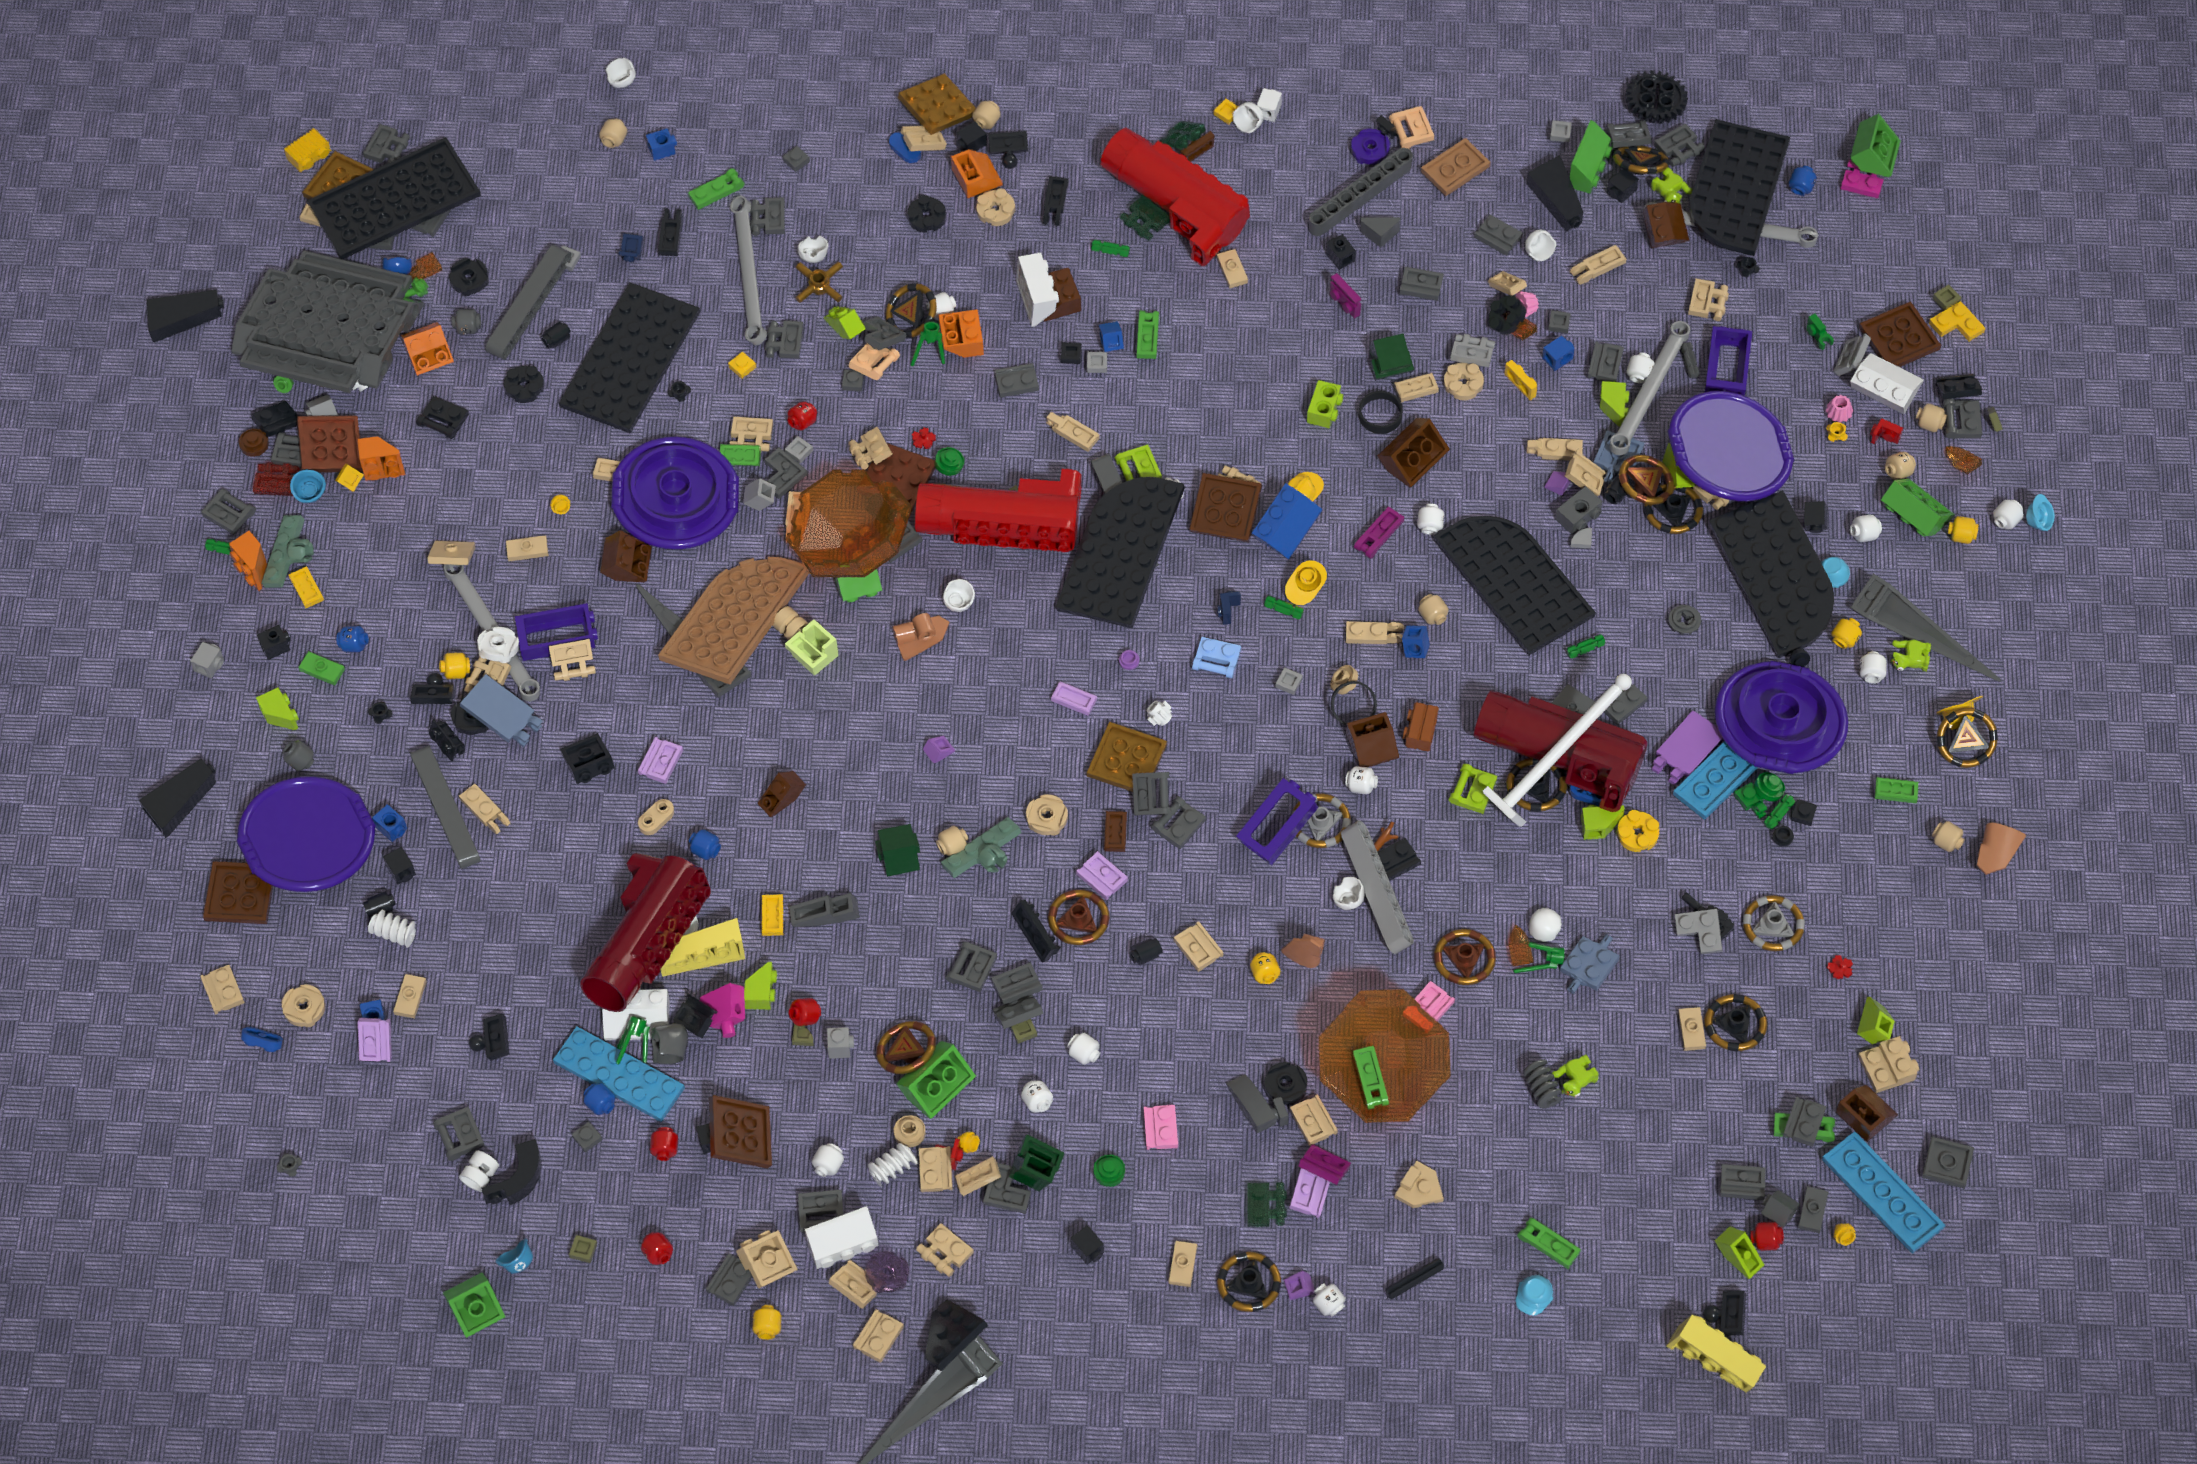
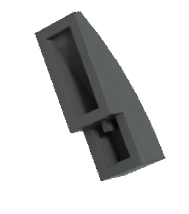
M852 893L834 898L827 895L789 906L793 927L828 925L860 918L858 902Z
M1246 1074L1226 1083L1246 1120L1249 1119L1256 1133L1276 1125L1275 1114Z

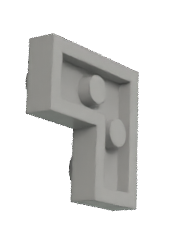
M1717 909L1675 914L1678 937L1699 934L1701 954L1723 952Z

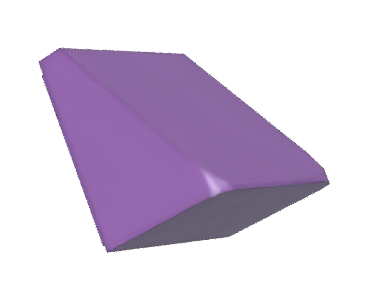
M1553 471L1544 488L1563 496L1571 480L1565 477L1566 472Z
M944 735L928 739L923 748L933 763L941 761L955 751Z
M1300 1271L1284 1279L1290 1300L1315 1293L1311 1276L1307 1272Z

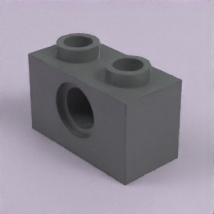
M1585 486L1557 509L1555 520L1573 535L1575 532L1584 529L1590 520H1595L1600 516L1603 501Z

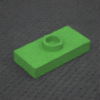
M720 444V453L729 460L731 465L760 466L761 446Z
M309 651L298 667L299 671L334 686L345 671L343 665Z
M1877 777L1875 799L1917 803L1919 782Z

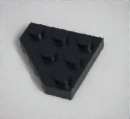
M946 1299L931 1314L925 1354L926 1361L929 1365L942 1371L988 1324L979 1316Z

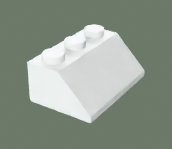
M1041 253L1018 257L1016 281L1031 327L1036 326L1055 312L1056 303L1059 302L1058 293L1053 290V278L1047 272V261L1043 260Z
M1870 353L1859 365L1850 382L1851 388L1905 414L1924 379Z
M639 990L626 1009L621 1012H611L602 1009L604 1040H620L631 1016L647 1020L646 1026L650 1027L648 1039H652V1028L669 1024L670 999L668 990ZM641 1033L640 1037L632 1035L630 1040L643 1039V1033Z
M867 1206L805 1229L807 1245L817 1269L821 1267L828 1268L834 1262L849 1260L858 1253L870 1252L878 1246L877 1235Z

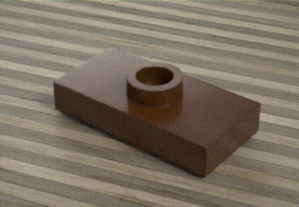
M1210 131L1198 140H1193L1189 146L1181 150V154L1188 161L1192 162L1214 147L1215 135Z
M1106 811L1104 851L1125 852L1127 812Z

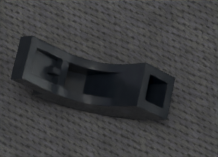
M536 1139L515 1145L519 1162L516 1172L509 1179L481 1188L486 1204H496L507 1198L510 1206L524 1199L534 1189L539 1181L542 1170V1160Z

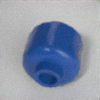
M1804 165L1794 169L1788 184L1794 194L1805 196V194L1812 192L1817 176L1811 167Z
M346 626L337 633L336 641L338 647L346 653L361 652L368 644L369 637L361 626Z
M705 829L697 833L694 832L689 839L691 853L704 860L715 858L721 849L719 837Z
M602 1083L591 1084L583 1094L585 1106L595 1115L609 1114L615 1107V1094Z

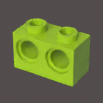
M1318 380L1307 412V423L1330 428L1332 421L1336 422L1338 410L1336 409L1338 405L1341 406L1344 394H1341V385Z

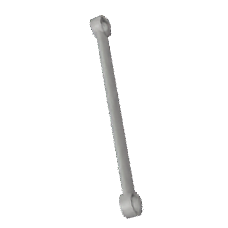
M737 196L731 202L730 209L735 214L748 328L745 332V338L753 345H760L766 339L767 332L762 327L752 246L749 212L752 205L744 196ZM741 204L742 209L737 211L738 206ZM756 331V333H757L758 336H757L756 338L752 339V336H753L754 332Z
M1650 202V203H1648V204H1646V205L1644 206V209H1645V207H1646L1647 205H1652V204H1657V203H1655V202ZM1683 211L1685 224L1695 226L1690 212ZM1764 224L1761 237L1798 242L1802 247L1811 248L1816 245L1818 232L1813 227L1796 229ZM1809 234L1812 235L1814 239L1811 241L1804 240L1801 237V235Z
M1676 321L1671 325L1670 335L1658 355L1651 372L1643 383L1617 434L1611 437L1609 447L1612 453L1624 455L1629 451L1632 437L1681 345L1689 338L1690 326L1688 323ZM1675 329H1680L1678 334L1674 332ZM1616 441H1620L1618 447L1615 446L1613 443Z
M445 564V577L453 582L481 629L489 632L493 631L494 627H499L467 577L464 565ZM453 566L460 567L461 571L456 574ZM516 654L507 663L511 666L509 673L519 687L521 698L525 701H535L540 696L539 683L531 678ZM529 686L535 687L537 689L536 692L532 694Z

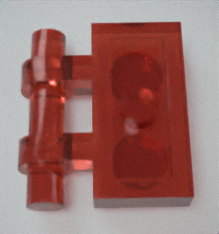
M273 462L258 464V471L264 473L255 474L254 494L293 496L290 483L294 475L290 474L299 472V466H293L290 463L275 465Z

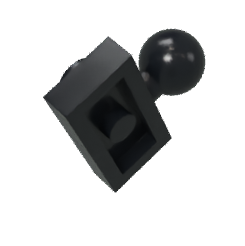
M1027 131L988 134L990 155L1005 154L1002 164L1007 169H1012L1017 165L1018 161L1013 153L1028 152Z
M432 673L427 677V684H413L410 697L411 704H452L455 691L454 685L443 684L442 676L438 673Z
M501 1013L483 1019L484 1037L478 1034L473 1035L469 1039V1047L473 1051H481L486 1046V1056L490 1061L510 1055L506 1016Z
M1723 1291L1722 1309L1714 1305L1705 1307L1703 1310L1704 1319L1709 1323H1714L1721 1318L1720 1331L1725 1336L1744 1335L1745 1291Z

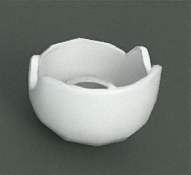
M618 58L612 61L606 68L607 79L616 88L629 86L633 83L636 76L633 64L626 58Z
M1245 102L1233 112V121L1242 132L1252 133L1263 122V112L1253 102Z
M1535 230L1525 241L1526 252L1536 261L1547 260L1555 251L1556 241L1545 230Z
M808 236L799 243L797 251L803 261L818 263L825 258L829 245L822 236H818L816 239H811Z
M963 579L950 581L943 593L945 606L951 611L956 612L967 610L972 605L975 597L973 586Z
M1344 877L1342 883L1334 887L1333 900L1336 906L1344 910H1351L1362 904L1365 891L1359 879Z
M1538 909L1533 913L1528 924L1530 934L1536 940L1542 942L1554 940L1562 926L1561 917L1552 909Z

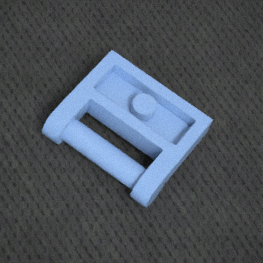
M1201 637L1192 669L1197 671L1202 669L1233 678L1241 646ZM1202 659H1203V660L1212 661V662H1216V663H1221V664L1229 665V666H1228V667H1225V666H1221V665H1217V664H1212V663L1204 662V661H1202Z

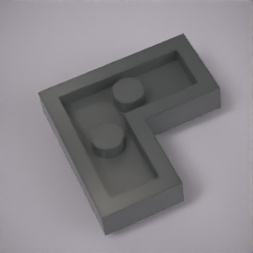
M879 316L866 320L864 323L866 330L871 332L866 334L864 342L876 350H882L906 339L907 333Z
M780 447L765 459V464L776 472L767 482L776 485L775 497L778 499L808 475L807 470Z
M997 1163L1001 1177L988 1184L983 1201L984 1205L1026 1214L1031 1191L1011 1187L1013 1179L1008 1176L1012 1166Z

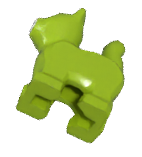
M1669 167L1663 171L1662 174L1665 176L1662 180L1656 177L1651 183V189L1659 192L1665 198L1664 202L1680 203L1682 196L1677 193L1682 189L1684 193L1689 195L1693 191L1683 181L1682 177L1673 173Z
M1894 640L1892 642V645L1896 648H1905V655L1894 652L1893 659L1890 661L1897 670L1903 671L1906 667L1920 668L1927 672L1931 643H1923L1918 640Z
M1587 1055L1572 1059L1557 1071L1552 1072L1554 1078H1559L1566 1073L1570 1079L1563 1084L1562 1094L1565 1093L1568 1096L1578 1097L1581 1088L1586 1087L1591 1082H1598L1599 1073L1595 1067L1586 1070L1589 1067L1588 1064L1591 1063Z

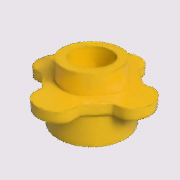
M1834 422L1827 425L1826 430L1829 433V441L1847 440L1848 435L1845 434L1846 426L1844 424Z

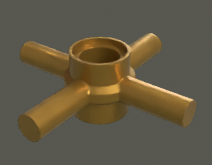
M801 262L798 263L796 269L809 279V286L795 297L796 300L801 303L812 293L816 295L827 293L835 301L840 302L842 295L829 286V279L843 268L842 264L837 262L826 272L820 269L812 272Z

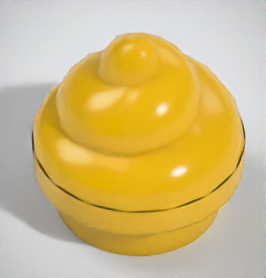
M556 495L552 498L550 507L556 514H565L570 509V500L565 495Z
M968 1131L958 1136L957 1139H960V1149H964L965 1153L975 1152L978 1149L980 1140L974 1132Z
M1848 1223L1837 1224L1834 1229V1239L1836 1242L1842 1245L1851 1244L1856 1238L1853 1226Z

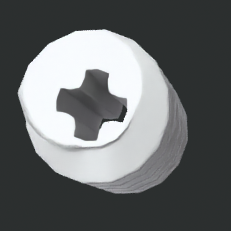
M381 910L379 914L373 915L368 926L370 934L375 933L378 937L382 936L386 940L390 939L391 942H397L399 945L405 944L407 948L410 947L416 932L414 921L408 926V919L406 918L401 923L400 916L398 915L392 920L393 914L388 913L385 917V910Z
M899 1143L897 1144V1150L895 1148L890 1149V1155L888 1153L882 1154L883 1160L878 1157L875 1159L876 1164L872 1162L868 1164L871 1176L880 1187H882V1180L886 1184L889 1183V1175L896 1179L895 1171L903 1174V1166L909 1170L911 1168L910 1161L915 1165L918 1164L908 1146Z

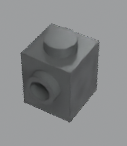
M1777 1190L1773 1195H1767L1762 1203L1765 1207L1761 1214L1784 1228L1792 1220L1800 1203Z

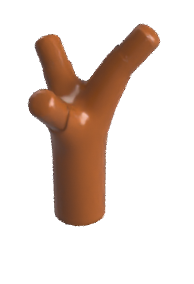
M1393 821L1390 822L1386 830L1384 828L1380 829L1381 834L1374 843L1377 852L1387 841L1398 839V835H1390L1394 826Z

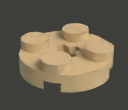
M1004 189L988 191L977 199V215L985 224L988 222L991 223V226L1004 225L1012 219V215L1015 213L1014 199ZM993 206H999V210H995L994 208H993V209H991V208H992Z
M1458 363L1447 368L1444 376V388L1448 394L1450 392L1454 395V398L1470 400L1475 398L1477 393L1483 389L1484 377L1477 364ZM1467 379L1468 381L1466 384H1462L1459 380Z
M1046 794L1041 795L1035 801L1033 799L1026 809L1028 827L1030 830L1041 835H1058L1068 820L1067 807L1059 797ZM1049 811L1052 817L1044 818L1042 814H1046Z
M300 985L301 987L290 989L282 1000L285 1018L295 1026H314L325 1011V1000L321 992L311 985ZM307 1002L308 1007L306 1009H301L298 1006Z

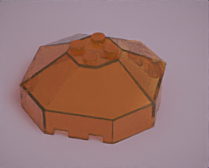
M833 469L800 493L798 499L800 506L799 509L794 511L791 521L793 528L791 533H787L786 541L812 577H866L898 554L912 505L893 482L885 480L872 482L864 469H852L851 473H843L841 469Z
M1404 989L1360 990L1318 1036L1320 1081L1365 1123L1410 1121L1441 1085L1451 1077L1449 1031ZM1374 1046L1389 1105L1382 1106L1380 1104L1368 1110L1352 1052L1353 1050ZM1378 1090L1371 1092L1372 1098L1379 1096Z

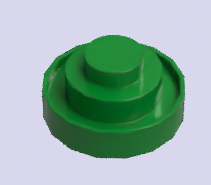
M946 447L938 451L934 464L940 473L953 476L960 473L963 469L964 457L959 450Z
M1766 772L1757 777L1754 782V789L1761 798L1773 802L1783 796L1785 785L1778 776Z
M1104 1155L1095 1162L1093 1167L1094 1177L1099 1184L1106 1187H1114L1123 1181L1125 1165L1118 1156Z

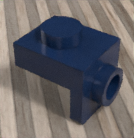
M623 233L621 251L618 252L623 261L634 262L635 259L641 260L643 236Z
M1228 591L1220 593V605H1217L1218 617H1222L1223 625L1231 624L1230 606L1241 605L1240 592Z

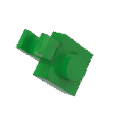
M1815 313L1809 316L1806 329L1809 335L1817 340L1818 347L1824 350V341L1832 346L1834 339L1826 332V326Z
M1752 782L1734 792V797L1745 811L1751 808L1759 819L1766 816L1765 811L1767 807L1763 803V798L1756 793Z

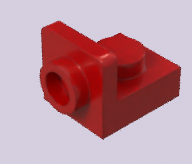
M1881 418L1878 425L1874 424L1871 429V443L1875 445L1880 436L1888 442L1898 444L1902 436L1903 427Z

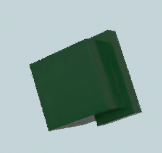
M1404 333L1373 340L1369 346L1372 358L1370 363L1375 381L1414 371Z
M911 824L878 830L879 840L875 841L879 861H884L887 877L920 870L917 853H920L917 835L912 831Z
M1026 1134L1022 1139L1008 1177L1039 1192L1052 1183L1065 1153Z

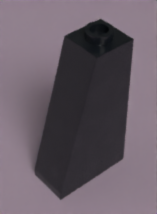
M1557 156L1527 172L1526 184L1563 229L1567 232L1572 228L1579 227L1583 220V209L1562 158Z
M216 289L146 299L148 327L152 342H158L222 317L221 309L224 308L223 297H219Z
M199 759L139 800L142 810L165 838L177 828L215 785L214 774L216 772L210 763L205 764L202 759Z

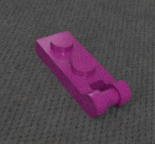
M1388 506L1357 540L1354 548L1359 552L1363 551L1365 556L1372 559L1379 548L1404 522V516ZM1370 541L1373 544L1368 546L1366 543Z

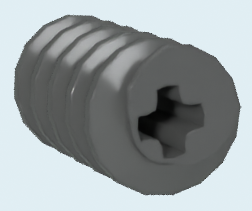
M1546 1059L1529 1064L1523 1073L1528 1085L1531 1086L1530 1089L1534 1093L1535 1100L1538 1101V1107L1542 1109L1550 1108L1562 1101V1097H1557L1561 1094V1089H1554L1558 1086L1556 1081H1552L1554 1074H1548L1551 1068L1544 1067L1547 1064Z

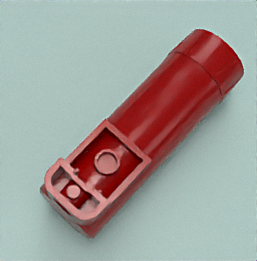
M1123 128L1111 138L1103 151L1100 161L1101 167L1119 181L1132 187L1169 212L1171 229L1190 241V246L1192 247L1191 259L1203 267L1223 247L1228 246L1238 237L1246 221L1250 218L1249 201L1243 194L1239 195L1228 184L1221 183L1213 174L1206 173L1198 164L1191 163L1183 154L1176 153L1166 143L1163 144L1157 141L1153 145L1148 139L1129 128Z
M1061 469L1060 481L1020 478L1018 491L920 483L916 500L915 530L918 533L933 535H954V543L963 545L974 544L999 546L1002 548L1012 547L1069 552L1074 549L1077 538L1082 475L1073 469Z

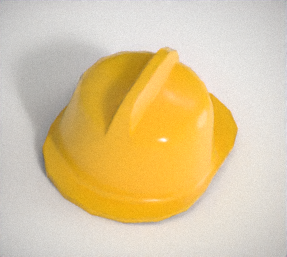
M1313 472L1299 473L1288 483V485L1304 494L1311 501H1314L1324 488L1322 478Z
M1313 560L1302 562L1286 583L1285 594L1287 599L1296 605H1305L1311 602L1327 579L1325 567Z
M1983 696L1976 697L1960 705L1942 709L1936 714L1942 715L1945 718L1955 710L1974 708V703L1983 698ZM1966 715L1973 722L1974 717ZM1963 716L1948 725L1949 729H1958Z

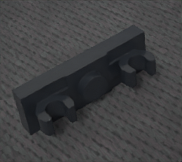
M1026 899L1020 900L1011 914L1041 962H1048L1051 956L1057 954L1061 947L1054 945L1055 937H1049L1038 918L1040 914L1033 912L1034 904H1028Z

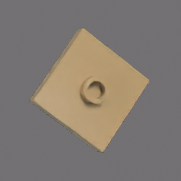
M435 541L428 555V563L468 565L475 550V542Z

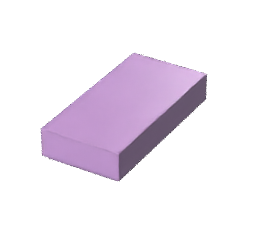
M1059 682L1051 696V701L1089 716L1097 701V696Z

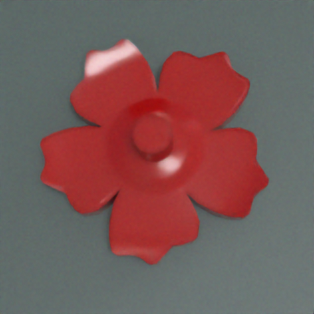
M925 427L920 429L919 433L914 431L912 434L913 445L916 448H931L936 440V435L932 432L929 433V429Z
M1835 955L1832 963H1828L1827 969L1830 973H1834L1833 978L1837 980L1843 979V977L1849 978L1852 976L1851 967L1853 963L1851 959L1845 958L1842 960L1841 955Z

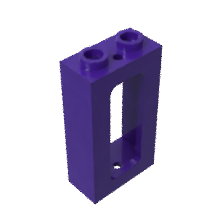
M1713 326L1704 392L1727 391L1745 396L1752 331ZM1722 345L1739 348L1736 382L1716 380L1719 350Z
M587 603L515 616L523 661L549 657V646L590 639L591 649L596 648L594 640H598L597 630L592 628L591 624L595 622L593 610L589 611ZM578 624L584 626L585 636L528 645L527 636L530 633Z
M1282 778L1236 836L1243 845L1271 866L1319 808L1315 802L1316 798L1309 792L1304 794L1300 791V786L1291 779L1288 782ZM1285 793L1291 794L1300 801L1299 807L1267 846H1262L1252 838L1253 832Z

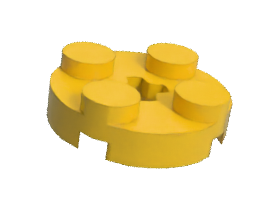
M1637 810L1630 811L1621 818L1618 824L1617 836L1620 839L1621 845L1632 852L1652 849L1659 838V822L1647 813ZM1639 828L1644 833H1639L1638 835H1635L1634 829Z

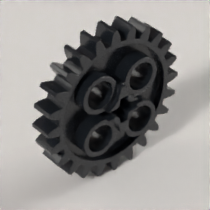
M1651 70L1650 75H1648L1644 71L1642 76L1637 74L1636 79L1632 78L1631 82L1628 83L1625 102L1628 103V109H1633L1632 114L1638 113V119L1645 117L1646 122L1652 119L1653 124L1656 120H1659L1660 124L1663 123V120L1670 123L1671 118L1677 120V115L1681 116L1682 112L1685 111L1688 92L1684 91L1685 85L1680 86L1681 80L1674 81L1675 76L1669 78L1667 72L1661 75V71L1654 74ZM1656 85H1659L1657 109H1654Z

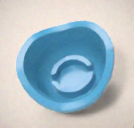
M301 470L297 472L290 483L293 496L301 503H314L318 501L326 488L324 477L314 470Z
M527 1238L521 1240L514 1249L501 1254L495 1262L512 1274L524 1271L531 1264L534 1257L527 1243Z

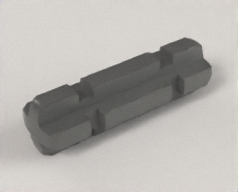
M1683 343L1681 350L1684 354L1683 357L1690 378H1697L1700 371L1697 366L1695 353L1692 351V343Z

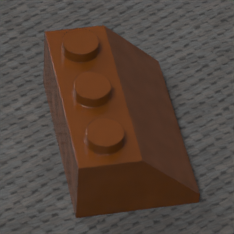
M1416 418L1377 456L1390 474L1406 486L1412 487L1450 449L1430 418Z

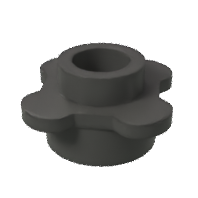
M286 1153L280 1159L277 1171L294 1177L297 1175L298 1167L302 1165V1160L299 1157L296 1158L294 1155Z

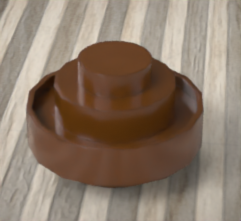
M249 429L240 436L239 446L243 454L249 457H256L266 452L269 441L265 432H262L260 429Z

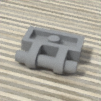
M1456 334L1450 360L1489 367L1495 341L1488 340L1486 337H1470V334Z

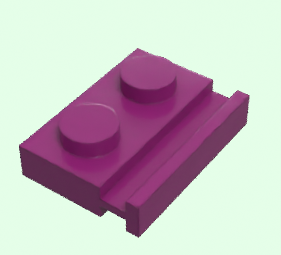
M1338 273L1331 276L1333 280L1330 282L1331 297L1333 300L1338 301L1342 305L1343 310L1355 319L1361 315V298Z
M1312 1144L1304 1154V1157L1301 1158L1298 1167L1338 1185L1339 1181L1349 1170L1351 1163Z

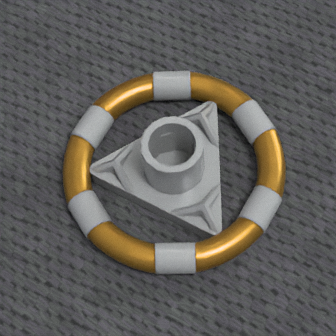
M1312 794L1316 798L1315 802H1329L1341 812L1319 807L1307 821L1314 839L1308 837L1301 830L1296 837L1305 845L1314 848L1334 846L1343 840L1341 831L1351 825L1349 810L1341 800L1332 795ZM1300 801L1293 808L1291 815L1299 807ZM1343 815L1341 831L1335 837L1320 841Z
M1768 895L1755 899L1747 907L1743 915V928L1747 937L1753 944L1764 950L1784 951L1789 949L1801 939L1804 933L1805 921L1802 912L1795 903L1781 896ZM1772 903L1752 930L1751 919L1753 912L1758 907ZM1777 904H1781L1794 914L1796 918L1795 934ZM1756 935L1790 939L1774 944L1768 943Z

